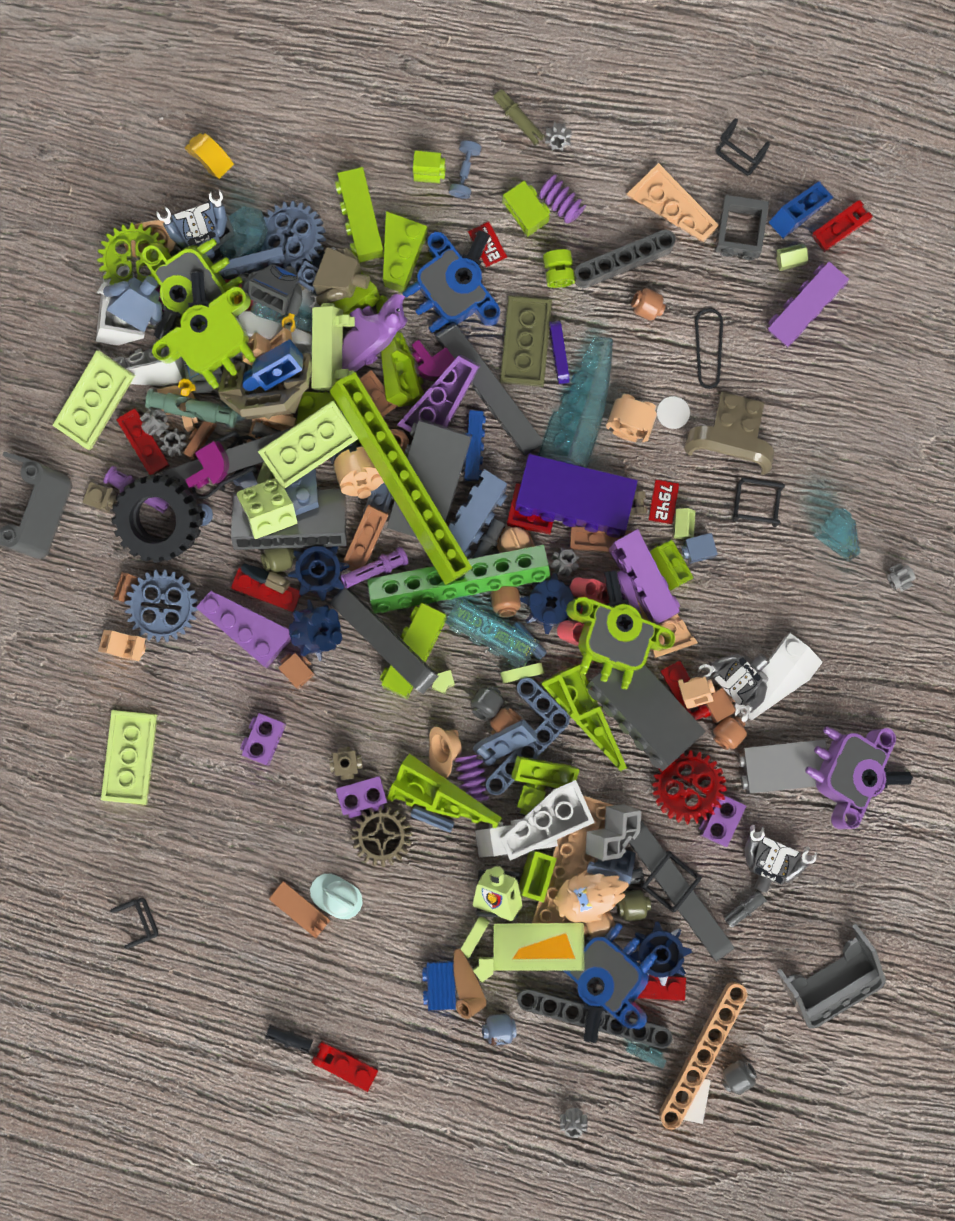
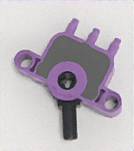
M826 726L823 732L833 741L828 751L819 746L814 749V752L824 759L820 770L818 771L810 766L805 769V772L816 780L818 791L837 803L831 816V822L839 830L857 828L861 823L871 797L880 794L883 789L888 788V785H910L913 780V776L909 771L887 772V768H885L896 742V735L889 728L871 730L866 738L856 733L842 735L833 728Z

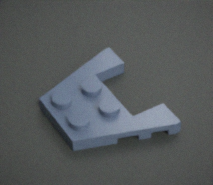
M316 468L285 488L293 503L296 516L319 507ZM252 471L233 480L234 484L240 486L243 490L258 484Z

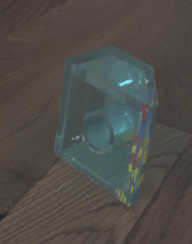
M836 507L827 515L813 536L849 562L860 553L856 522L851 518L850 512L844 508L839 509Z

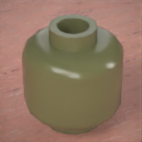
M293 548L264 549L263 554L260 555L264 569L275 573L291 569L293 560L296 559L293 554Z
M641 890L623 892L622 894L626 896L616 904L619 917H623L625 921L645 919L647 911L651 910L649 896L645 897Z

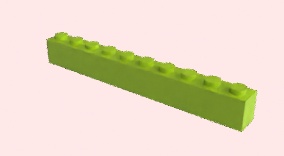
M356 372L336 381L330 393L443 582L447 585L465 575L472 569V566Z

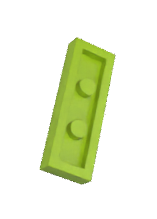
M517 756L511 778L515 781L559 788L577 780L579 769L574 766Z

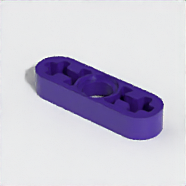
M561 321L549 322L557 382L558 384L570 383Z

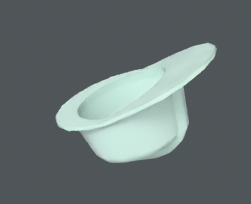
M323 874L318 876L311 885L310 894L314 904L330 915L339 919H350L360 911L362 895L359 889L339 876Z

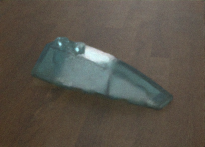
M594 337L580 362L582 364L580 371L576 374L574 373L571 379L573 383L567 394H563L560 399L562 404L558 412H553L538 456L587 468L606 405L612 363V338Z

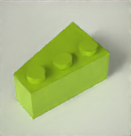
M387 211L383 282L384 287L402 293L408 287L427 238L428 230L426 225Z

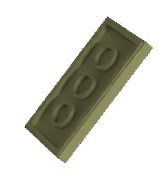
M508 295L500 383L544 387L552 307L551 299Z

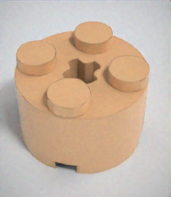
M623 394L621 398L615 400L606 428L609 430L611 427L614 429L613 434L624 440L636 442L638 438L643 439L642 442H647L657 416L656 406L650 402L635 400L629 394Z
M356 447L357 451L350 452L346 450L342 452L334 461V469L343 494L365 499L371 495V491L376 490L384 481L363 447Z

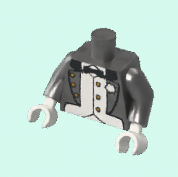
M762 653L753 661L748 656L736 654L722 657L710 663V665L703 664L699 667L698 672L706 670L708 674L703 677H706L707 680L710 678L711 673H714L712 677L739 705L735 710V716L739 712H744L745 715L742 717V721L745 722L748 720L749 712H753L764 702L768 677L762 670L770 661Z
M751 825L750 836L744 851L750 872L759 875L754 888L767 893L772 881L778 884L788 883L800 875L809 864L815 862L817 852L813 856L807 855L810 847H806L801 856L802 853L764 837V827L757 833L754 832L755 825Z

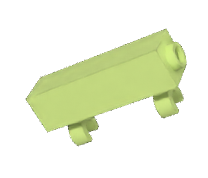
M322 303L321 307L312 308L311 388L320 391H330L336 381L354 373V371H349V369H342L343 327L355 326V317L343 315V310L336 308L335 304Z

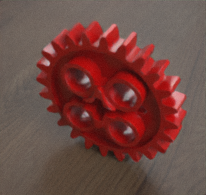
M690 750L688 756L682 753L680 758L674 760L665 770L661 771L658 768L661 775L654 774V778L658 782L652 783L653 788L656 789L653 792V796L658 798L655 801L657 806L663 805L660 809L662 813L668 811L667 816L669 819L676 815L678 823L684 818L686 824H689L690 819L694 818L697 824L700 816L707 820L706 813L709 812L715 815L713 807L721 808L718 800H725V796L720 792L727 791L726 786L722 785L726 782L724 776H721L723 774L722 768L716 769L718 767L717 762L710 763L711 758L709 755L703 759L702 753L699 752L695 757L692 750ZM684 769L692 770L687 776L681 775ZM675 776L679 778L683 783L672 778ZM702 781H711L709 786L700 787ZM684 784L687 785V786H689V787L693 785L694 789H695L697 792H699V793H701V794H703V795H706V798H703V797L699 796V794H698L697 792H695V791H694L693 789H691V788H687V790H686ZM672 787L679 788L676 794H668ZM692 798L698 799V802H697L696 805H694V806H688V805H687V803H688V801H689L690 799H692Z

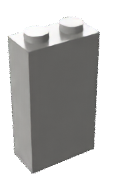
M826 739L741 749V753L738 754L740 767L744 769V776H741L742 789H746V794L815 787L816 780L810 777L805 772V769L810 766L818 771L820 770L824 759L819 757L814 752V749L819 746L827 750Z

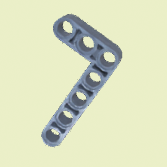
M523 678L517 684V694L544 720L535 732L538 733L541 730H545L550 736L549 741L546 743H542L536 738V741L523 746L531 747L534 750V756L531 759H536L568 726L570 718L568 713L534 680ZM523 683H530L533 687V692L525 695L521 692L520 686ZM544 698L549 702L547 710L542 711L538 709L537 701ZM556 714L564 716L565 724L559 727L553 723V717ZM523 747L515 750L488 778L486 789L491 795H500L515 781L511 778V775L506 773L505 767L508 763H515L517 756L523 757L521 755ZM492 779L501 780L502 789L500 791L494 792L490 789L489 783Z

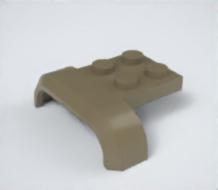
M721 392L713 427L698 426L692 428L687 434L684 450L689 456L699 449L711 450L753 461L761 466L762 475L770 472L774 458V449L769 443L758 439L764 402Z

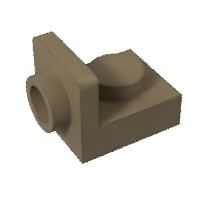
M90 482L82 503L109 513L113 505L117 503V492L110 487L106 488Z

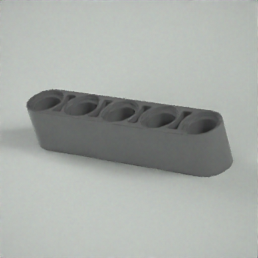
M662 230L583 262L575 269V284L579 288H588L664 257L672 252L676 237L670 230ZM666 239L670 242V245L663 246L659 241ZM642 247L648 248L650 253L642 254L639 249ZM623 255L629 257L630 261L627 263H623L620 261L619 257ZM607 264L610 269L602 271L599 265ZM586 272L590 278L581 279L578 274Z

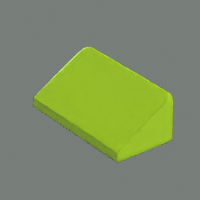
M669 540L650 551L661 575L667 581L670 591L694 578L673 540Z

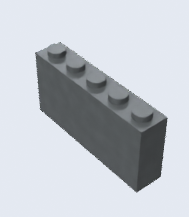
M420 419L418 424H413L410 436H413V441L411 445H407L405 456L446 523L472 434ZM395 501L393 508H389L387 511L389 513L387 528L417 537Z
M341 489L318 490V508L297 515L298 524L257 539L252 535L248 517L237 498V493H233L231 540L234 550L347 546L346 494H343Z
M646 665L641 669L634 670L627 690L621 688L623 671L612 668L607 682L600 680V672L586 686L589 695L594 700L599 701L605 713L619 723L620 729L625 734L630 735L636 747L644 751L650 757V762L656 768H660L661 771L665 770L706 732Z

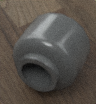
M493 686L479 688L470 703L473 709L472 713L484 721L494 718L504 704L500 690Z
M737 1060L723 1070L724 1079L722 1084L728 1092L732 1091L737 1095H741L755 1086L757 1073L748 1061Z

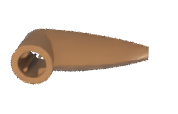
M455 949L454 977L460 999L456 1003V1009L461 1017L469 1019L485 1008L486 998L462 950Z

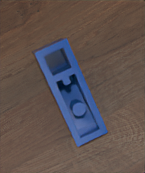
M817 182L782 206L768 223L782 238H785L831 201L833 196L820 182Z

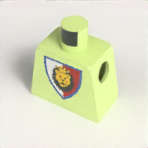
M501 867L487 869L477 884L473 907L495 913L499 917L513 921L522 907L517 880L505 875Z

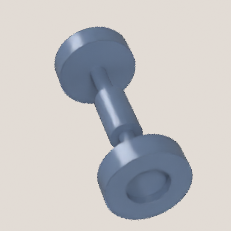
M472 141L460 142L459 150L467 155L465 161L462 162L459 175L461 177L460 184L450 185L449 194L461 199L470 198L471 189L464 186V182L468 178L470 171V157L480 155L482 147L478 143Z

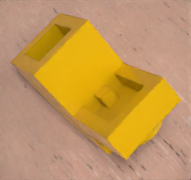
M199 133L197 136H194L185 147L191 156L198 159L205 169L218 179L234 165L224 150L206 133L203 135Z

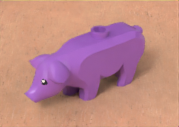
M395 293L383 304L378 314L372 311L371 306H366L363 310L357 308L350 314V317H355V327L348 331L343 338L342 369L356 372L365 364L370 365L377 360L376 355L391 343L398 330L402 329L407 323L408 319L404 316L402 306L405 296Z

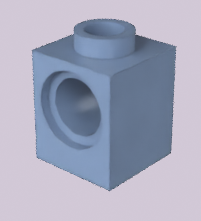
M712 533L686 539L683 542L684 546H681L683 557L688 559L689 564L715 558L718 555Z

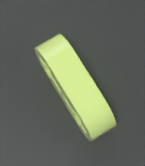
M541 662L504 671L500 674L504 684L544 674Z
M478 917L460 948L466 958L470 957L490 922L485 917Z

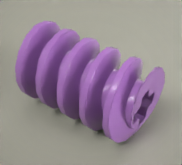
M554 174L541 187L539 197L546 199L545 203L548 206L552 205V210L554 212L558 211L560 218L565 216L564 222L568 224L579 217L586 208V205L583 207L579 206L582 201L581 198L576 201L573 200L576 195L575 192L570 195L567 194L568 186L561 189L563 181L555 183L557 175Z
M478 755L454 759L456 763L462 764L456 768V771L463 773L457 777V780L464 782L458 788L465 790L468 795L477 801L489 799L487 795H482V792L487 790L486 786L480 785L486 781V778L479 776V774L485 772V769L478 768V765L483 763V760L477 759L476 756Z

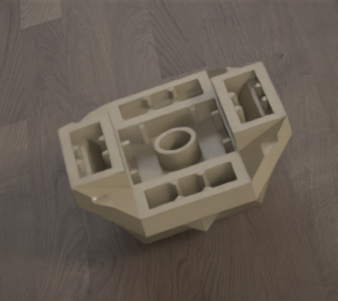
M302 353V371L266 391L261 386L252 391H247L243 388V374L252 369V366L243 360L234 364L237 370V374L234 376L224 367L218 391L220 399L247 420L263 417L269 420L272 416L295 413L302 394L309 387L312 369L311 354Z

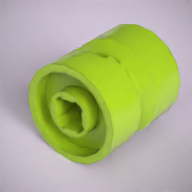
M552 250L543 255L544 267L548 270L545 273L547 287L562 288L575 283L574 270L570 268L573 264L570 250Z

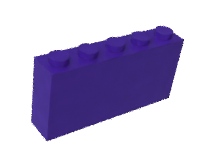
M529 454L515 510L524 516H540L542 520L548 522L557 520L569 527H576L577 525L585 527L584 529L589 532L602 531L606 532L610 537H624L638 480Z

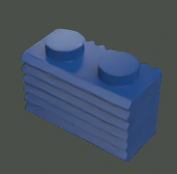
M454 961L427 962V967H422L423 981H427L428 991H423V1004L428 1005V1010H455Z

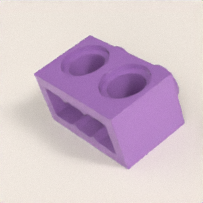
M260 713L257 717L254 716L249 726V729L252 730L249 738H244L240 748L243 751L242 756L269 766L286 724ZM265 722H269L272 725V731L267 735L261 732V725ZM256 743H260L263 746V752L259 756H255L252 753V747Z
M380 776L336 789L342 814H348L349 818L362 815L361 810L373 808L374 811H377L379 806H382V809H384L383 804L388 803ZM372 788H376L380 792L379 799L374 802L370 801L367 797L368 791ZM353 794L357 797L358 803L354 808H349L345 800L347 796Z
M725 796V800H718L720 805L728 803L731 807L730 814L724 816L720 812V808L713 807L715 815L709 814L707 820L702 819L699 829L702 830L700 836L723 847H728L746 805ZM715 823L719 824L722 829L721 834L716 837L710 831L711 826Z

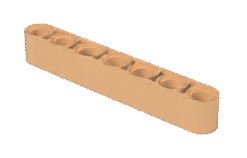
M730 982L724 987L659 1111V1119L667 1129H676L682 1123L746 1001L747 990L737 982ZM734 987H739L741 990V994L737 999H731L730 991ZM729 1008L730 1016L725 1020L720 1019V1010ZM714 1028L718 1029L719 1037L715 1040H710L708 1038L709 1031ZM706 1049L709 1053L708 1058L703 1061L698 1060V1052ZM690 1070L698 1072V1076L694 1081H688L686 1078ZM679 1091H686V1099L682 1102L676 1101V1094ZM670 1111L675 1112L676 1119L673 1122H666L664 1119L666 1113Z

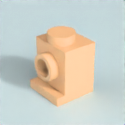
M695 677L687 683H684L683 680L678 681L687 709L714 701L711 694L715 692L712 679L707 680L706 677Z

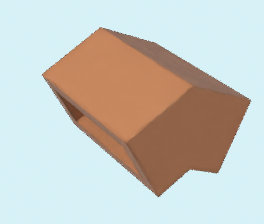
M122 572L113 599L122 603L130 601L131 598L126 595V592H134L130 585L138 586V577Z

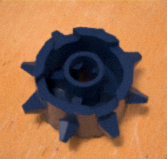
M314 546L306 549L304 553L293 552L298 561L296 562L295 570L289 572L288 577L298 578V581L301 583L299 595L303 596L308 592L318 594L321 601H324L327 592L332 591L334 588L343 590L344 585L340 581L342 571L350 566L347 563L339 562L336 556L339 546H332L329 549ZM317 566H321L324 569L321 575L313 573V571L317 570Z
M553 573L550 580H545L541 583L533 582L531 595L520 598L522 603L529 606L530 615L526 619V623L536 621L538 624L543 625L545 634L548 635L552 627L558 626L562 621H569L566 607L570 601L574 600L570 591V585L566 586L564 583L559 582L557 573ZM547 599H554L556 601V608L551 606L548 608L546 606ZM577 604L576 609L581 610L582 606Z
M308 600L307 609L293 612L294 621L289 625V636L292 644L298 646L301 650L302 657H305L307 654L316 653L318 660L322 661V652L335 650L336 645L341 643L343 637L338 612L334 609H329L327 604L323 607H314L311 600Z
M655 922L653 931L645 935L638 932L635 933L636 938L640 942L637 945V950L630 956L641 964L651 952L656 954L655 951L657 949L661 950L664 948V958L659 957L655 959L647 973L648 975L658 977L661 985L665 986L668 976H673L675 973L686 974L682 964L684 956L692 953V949L683 947L679 941L680 928L669 933L662 929L659 922Z

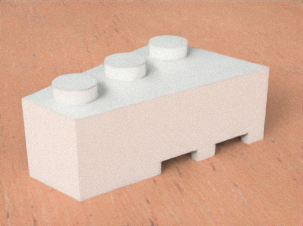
M522 819L511 820V825L503 826V822H500L497 828H492V824H489L490 828L475 830L479 857L507 854L501 838ZM557 840L550 842L544 846H541L537 849L558 846Z

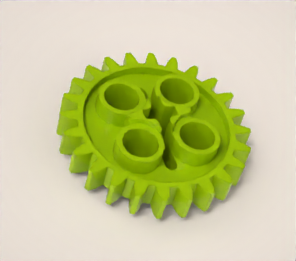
M133 223L130 224V229H126L125 225L122 224V231L120 232L113 228L115 235L112 236L107 233L106 236L109 241H101L105 250H98V253L103 255V257L98 258L97 261L104 264L99 268V271L107 272L103 279L108 280L111 278L109 284L113 285L122 281L128 282L133 278V265L128 260L132 259L131 241L135 240V254L140 259L136 261L137 279L143 282L147 276L140 274L141 267L146 265L142 259V253L139 252L140 245L159 242L164 245L165 240L157 241L159 233L151 235V227L143 231V224H140L138 229H135ZM118 245H128V251L125 254L117 253ZM151 249L149 251L152 258H159L157 250ZM121 266L129 268L127 276L122 277L118 275L117 272ZM151 272V274L148 276L153 277L156 280V278Z

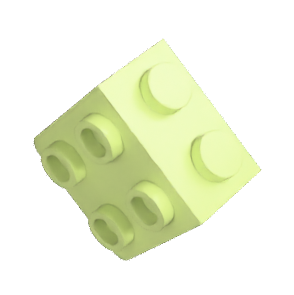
M276 478L237 492V498L248 517L252 535L255 539L298 524L293 503L284 487L280 485Z

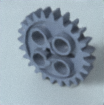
M294 201L291 202L290 207L286 202H283L281 209L275 205V212L267 210L269 217L262 216L264 224H257V227L261 230V232L255 233V236L260 239L255 244L261 247L257 251L262 252L274 249V243L280 240L279 246L275 248L282 247L283 253L286 252L284 255L286 263H282L279 266L283 269L284 267L285 269L287 266H292L298 272L299 266H302L305 261L314 264L312 257H320L317 250H324L320 242L326 241V238L321 235L326 232L324 227H322L324 223L320 218L318 219L319 215L317 212H313L310 206L305 208L302 202L297 207ZM288 220V224L285 227H281L282 222ZM308 227L305 233H300L302 228ZM296 247H300L299 252L293 254V250Z
M154 570L153 577L145 573L146 580L138 577L139 585H130L134 592H126V595L131 600L124 602V604L130 606V609L125 610L124 613L131 614L132 616L127 622H135L132 630L140 628L139 636L147 633L148 641L152 636H155L157 643H159L161 637L164 638L165 642H169V635L175 640L178 639L177 632L185 635L183 627H192L188 621L196 620V617L191 615V613L198 611L196 607H192V604L198 601V599H191V595L195 593V590H187L190 582L183 585V576L176 580L175 572H172L169 577L166 570H163L161 576H159L157 570ZM151 587L156 590L157 596L154 600L146 598L145 590ZM170 590H176L179 593V600L175 603L168 599V592ZM160 600H163V604L181 606V610L163 609L161 613L159 608L143 607L141 603L157 604L160 603ZM146 610H151L155 614V618L151 623L143 620L142 615ZM169 612H173L177 616V622L174 625L168 624L165 620Z

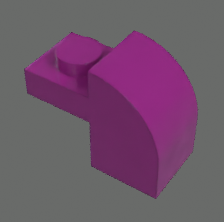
M419 340L412 344V357L417 364L422 363L417 367L418 374L428 381L436 382L455 360L447 348L431 357Z
M214 441L195 452L204 469L185 479L189 488L197 486L199 489L210 483L209 478L212 484H218L226 477L229 470V459L220 441Z

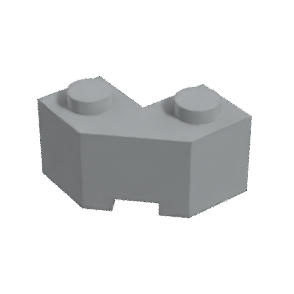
M625 804L606 806L605 829L587 831L586 854L602 861L621 858L626 852L624 848L631 839L635 840L640 833L641 810Z

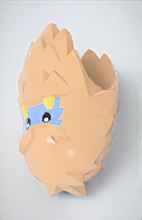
M585 870L579 876L575 875L570 881L567 880L553 901L557 905L556 910L559 911L560 917L565 916L569 921L590 923L594 920H603V913L611 910L626 896L622 893L629 886L628 882L618 880L619 876L590 874Z

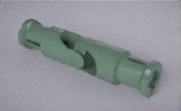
M151 388L146 396L145 408L147 409L151 407L164 410L165 413L189 418L197 417L200 420L214 424L216 422L229 424L232 428H234L237 421V412L230 408L221 407L218 403L198 401L173 393L154 392V389ZM186 402V412L178 408L181 403Z

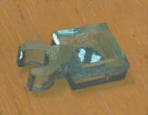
M629 1042L625 1050L627 1053L661 1069L664 1068L667 1061L662 1057L663 1052L652 1047L647 1050Z

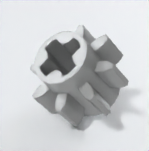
M554 122L552 128H546L547 136L545 137V143H550L552 146L551 150L560 149L563 151L565 145H571L570 137L572 136V130L566 129V123L557 124Z
M150 408L140 417V420L143 421L142 429L149 435L156 433L159 437L169 427V424L166 423L168 417L160 409L153 410Z
M175 428L174 432L165 430V437L159 438L165 444L161 447V450H169L168 454L170 457L174 453H178L181 456V450L187 448V444L183 443V440L187 438L186 435L182 434L179 436L177 428ZM176 439L178 441V444H173L172 447L169 444V442H174V440Z
M561 547L559 552H554L551 557L554 560L551 568L555 569L557 575L566 574L568 577L572 571L575 572L579 567L576 564L579 556L575 555L573 549L564 550Z
M899 563L889 569L891 573L887 575V579L894 590L900 588L902 592L913 586L911 581L915 580V574L909 565L903 567Z
M569 1108L566 1110L565 1115L560 1114V1131H565L566 1136L577 1138L582 1135V1131H587V1115H583L580 1109Z

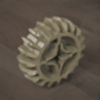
M379 806L377 813H375L373 808H369L370 816L363 811L361 814L365 820L362 821L356 818L355 821L360 824V827H352L353 831L358 832V836H351V840L358 839L359 842L353 845V849L361 847L362 850L357 853L358 857L365 853L367 855L364 858L365 863L370 858H373L372 866H376L377 861L381 860V867H385V860L387 859L390 865H394L392 857L396 856L401 861L402 856L399 852L408 853V850L403 848L404 844H412L411 841L405 840L406 836H413L412 832H405V829L411 827V824L408 823L403 826L402 822L407 817L404 815L398 819L397 816L400 813L398 809L394 814H390L391 806L387 807L386 812H383L382 806ZM384 817L392 819L398 825L400 832H390L387 830ZM377 818L376 831L363 834L366 825L372 819ZM381 824L384 833L394 835L385 839L383 848L380 839L370 837L379 833L378 830L381 829ZM401 838L398 847L392 853L386 855L387 842L390 839ZM364 840L375 841L378 844L379 855L372 853L366 847Z

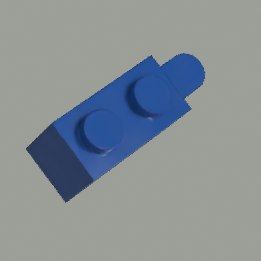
M289 339L259 356L253 362L252 369L243 374V388L247 391H252L261 386L266 391L302 371V353Z

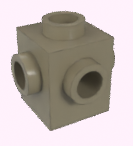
M351 747L338 748V753H333V758L329 759L330 771L335 772L336 777L341 776V780L355 779L354 775L359 774V769L363 768L361 755H357V751H351ZM343 759L349 760V766L346 768L341 766Z

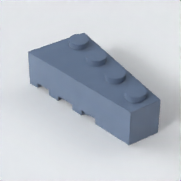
M485 469L480 475L482 477L479 485L473 486L467 498L468 502L460 507L455 516V522L452 521L448 527L467 559L472 552L469 550L473 542L477 544L484 533L481 531L485 523L489 525L496 515L493 511L497 505L501 507L508 497L505 494L507 483Z

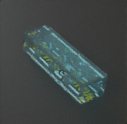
M464 598L457 599L445 622L450 625L449 629L460 635L461 633L469 636L468 640L479 646L482 643L489 647L488 651L499 657L500 655L508 658V663L518 668L520 665L524 667L528 664L540 642Z

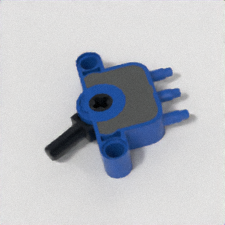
M485 231L477 232L468 255L463 254L462 257L443 233L434 232L428 237V251L433 260L419 270L417 281L406 288L402 294L407 298L420 290L427 301L422 303L415 312L421 315L433 307L440 318L429 326L430 332L440 329L445 324L450 325L454 322L458 325L474 313L487 326H493L499 321L500 308L482 284V271L480 269L482 261H480V258L490 237ZM440 241L443 243V246L441 248H434L432 244ZM466 276L467 280L465 279L464 282H461L460 279ZM493 310L496 315L489 318L485 316L484 312Z
M616 923L605 937L593 938L584 948V971H564L578 984L579 996L584 1001L583 1008L588 1009L583 1038L588 1043H597L602 1012L607 1013L608 1011L627 1028L640 1029L647 1022L646 1013L634 1001L648 983L647 971L654 963L657 955L651 952L639 964L630 956L640 942L636 937L624 949L613 941L623 928L620 923ZM602 985V990L596 989V986ZM632 1012H636L638 1016L634 1024L630 1022Z

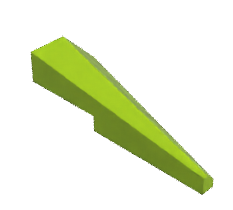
M384 295L380 296L381 299L376 303L377 314L388 300ZM397 332L391 343L381 351L386 401L398 405V407L412 406L424 395L421 387L424 381L422 377L417 378L414 367L415 361L403 333Z
M578 663L562 670L541 682L547 692L620 771L626 769L627 766L601 707L598 705L597 700H594L588 693L586 686L589 682L586 675L580 673L581 664Z
M411 754L402 762L397 778L393 782L387 797L390 801L398 799L405 801L406 805L409 806L414 804L426 807L428 811L459 818L463 816L470 818L473 823L478 824L480 821L492 824V828H497L502 819L499 815Z

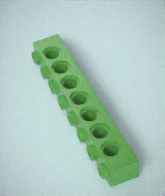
M544 545L468 559L472 569L445 585L434 566L367 579L373 612L385 613L391 610L421 605V603L430 604L432 602L451 600L487 591H496L503 586L517 587L523 584L549 580L551 577Z

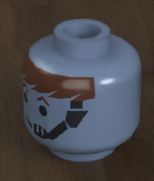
M508 1014L488 1016L486 1024L482 1025L483 1039L487 1038L491 1046L510 1044L513 1038L516 1037L515 1020L511 1019Z

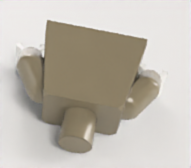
M326 248L313 282L318 296H311L310 299L314 302L312 305H309L311 309L313 307H321L322 303H330L345 297L350 298L353 296L356 287L368 288L370 276L361 274L362 269L358 258L349 248Z

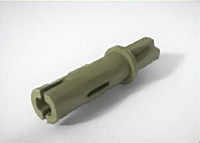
M502 89L495 93L493 98L505 111V116H509L532 141L534 146L539 144V140L542 141L545 135L519 108V104L515 103Z

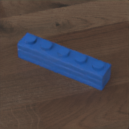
M469 411L468 433L472 434V439L466 455L465 481L479 482V478H482L480 476L482 470H479L480 464H483V456H480V454L484 450V443H481V440L485 436V429H482V425L486 422V416L483 415V411Z

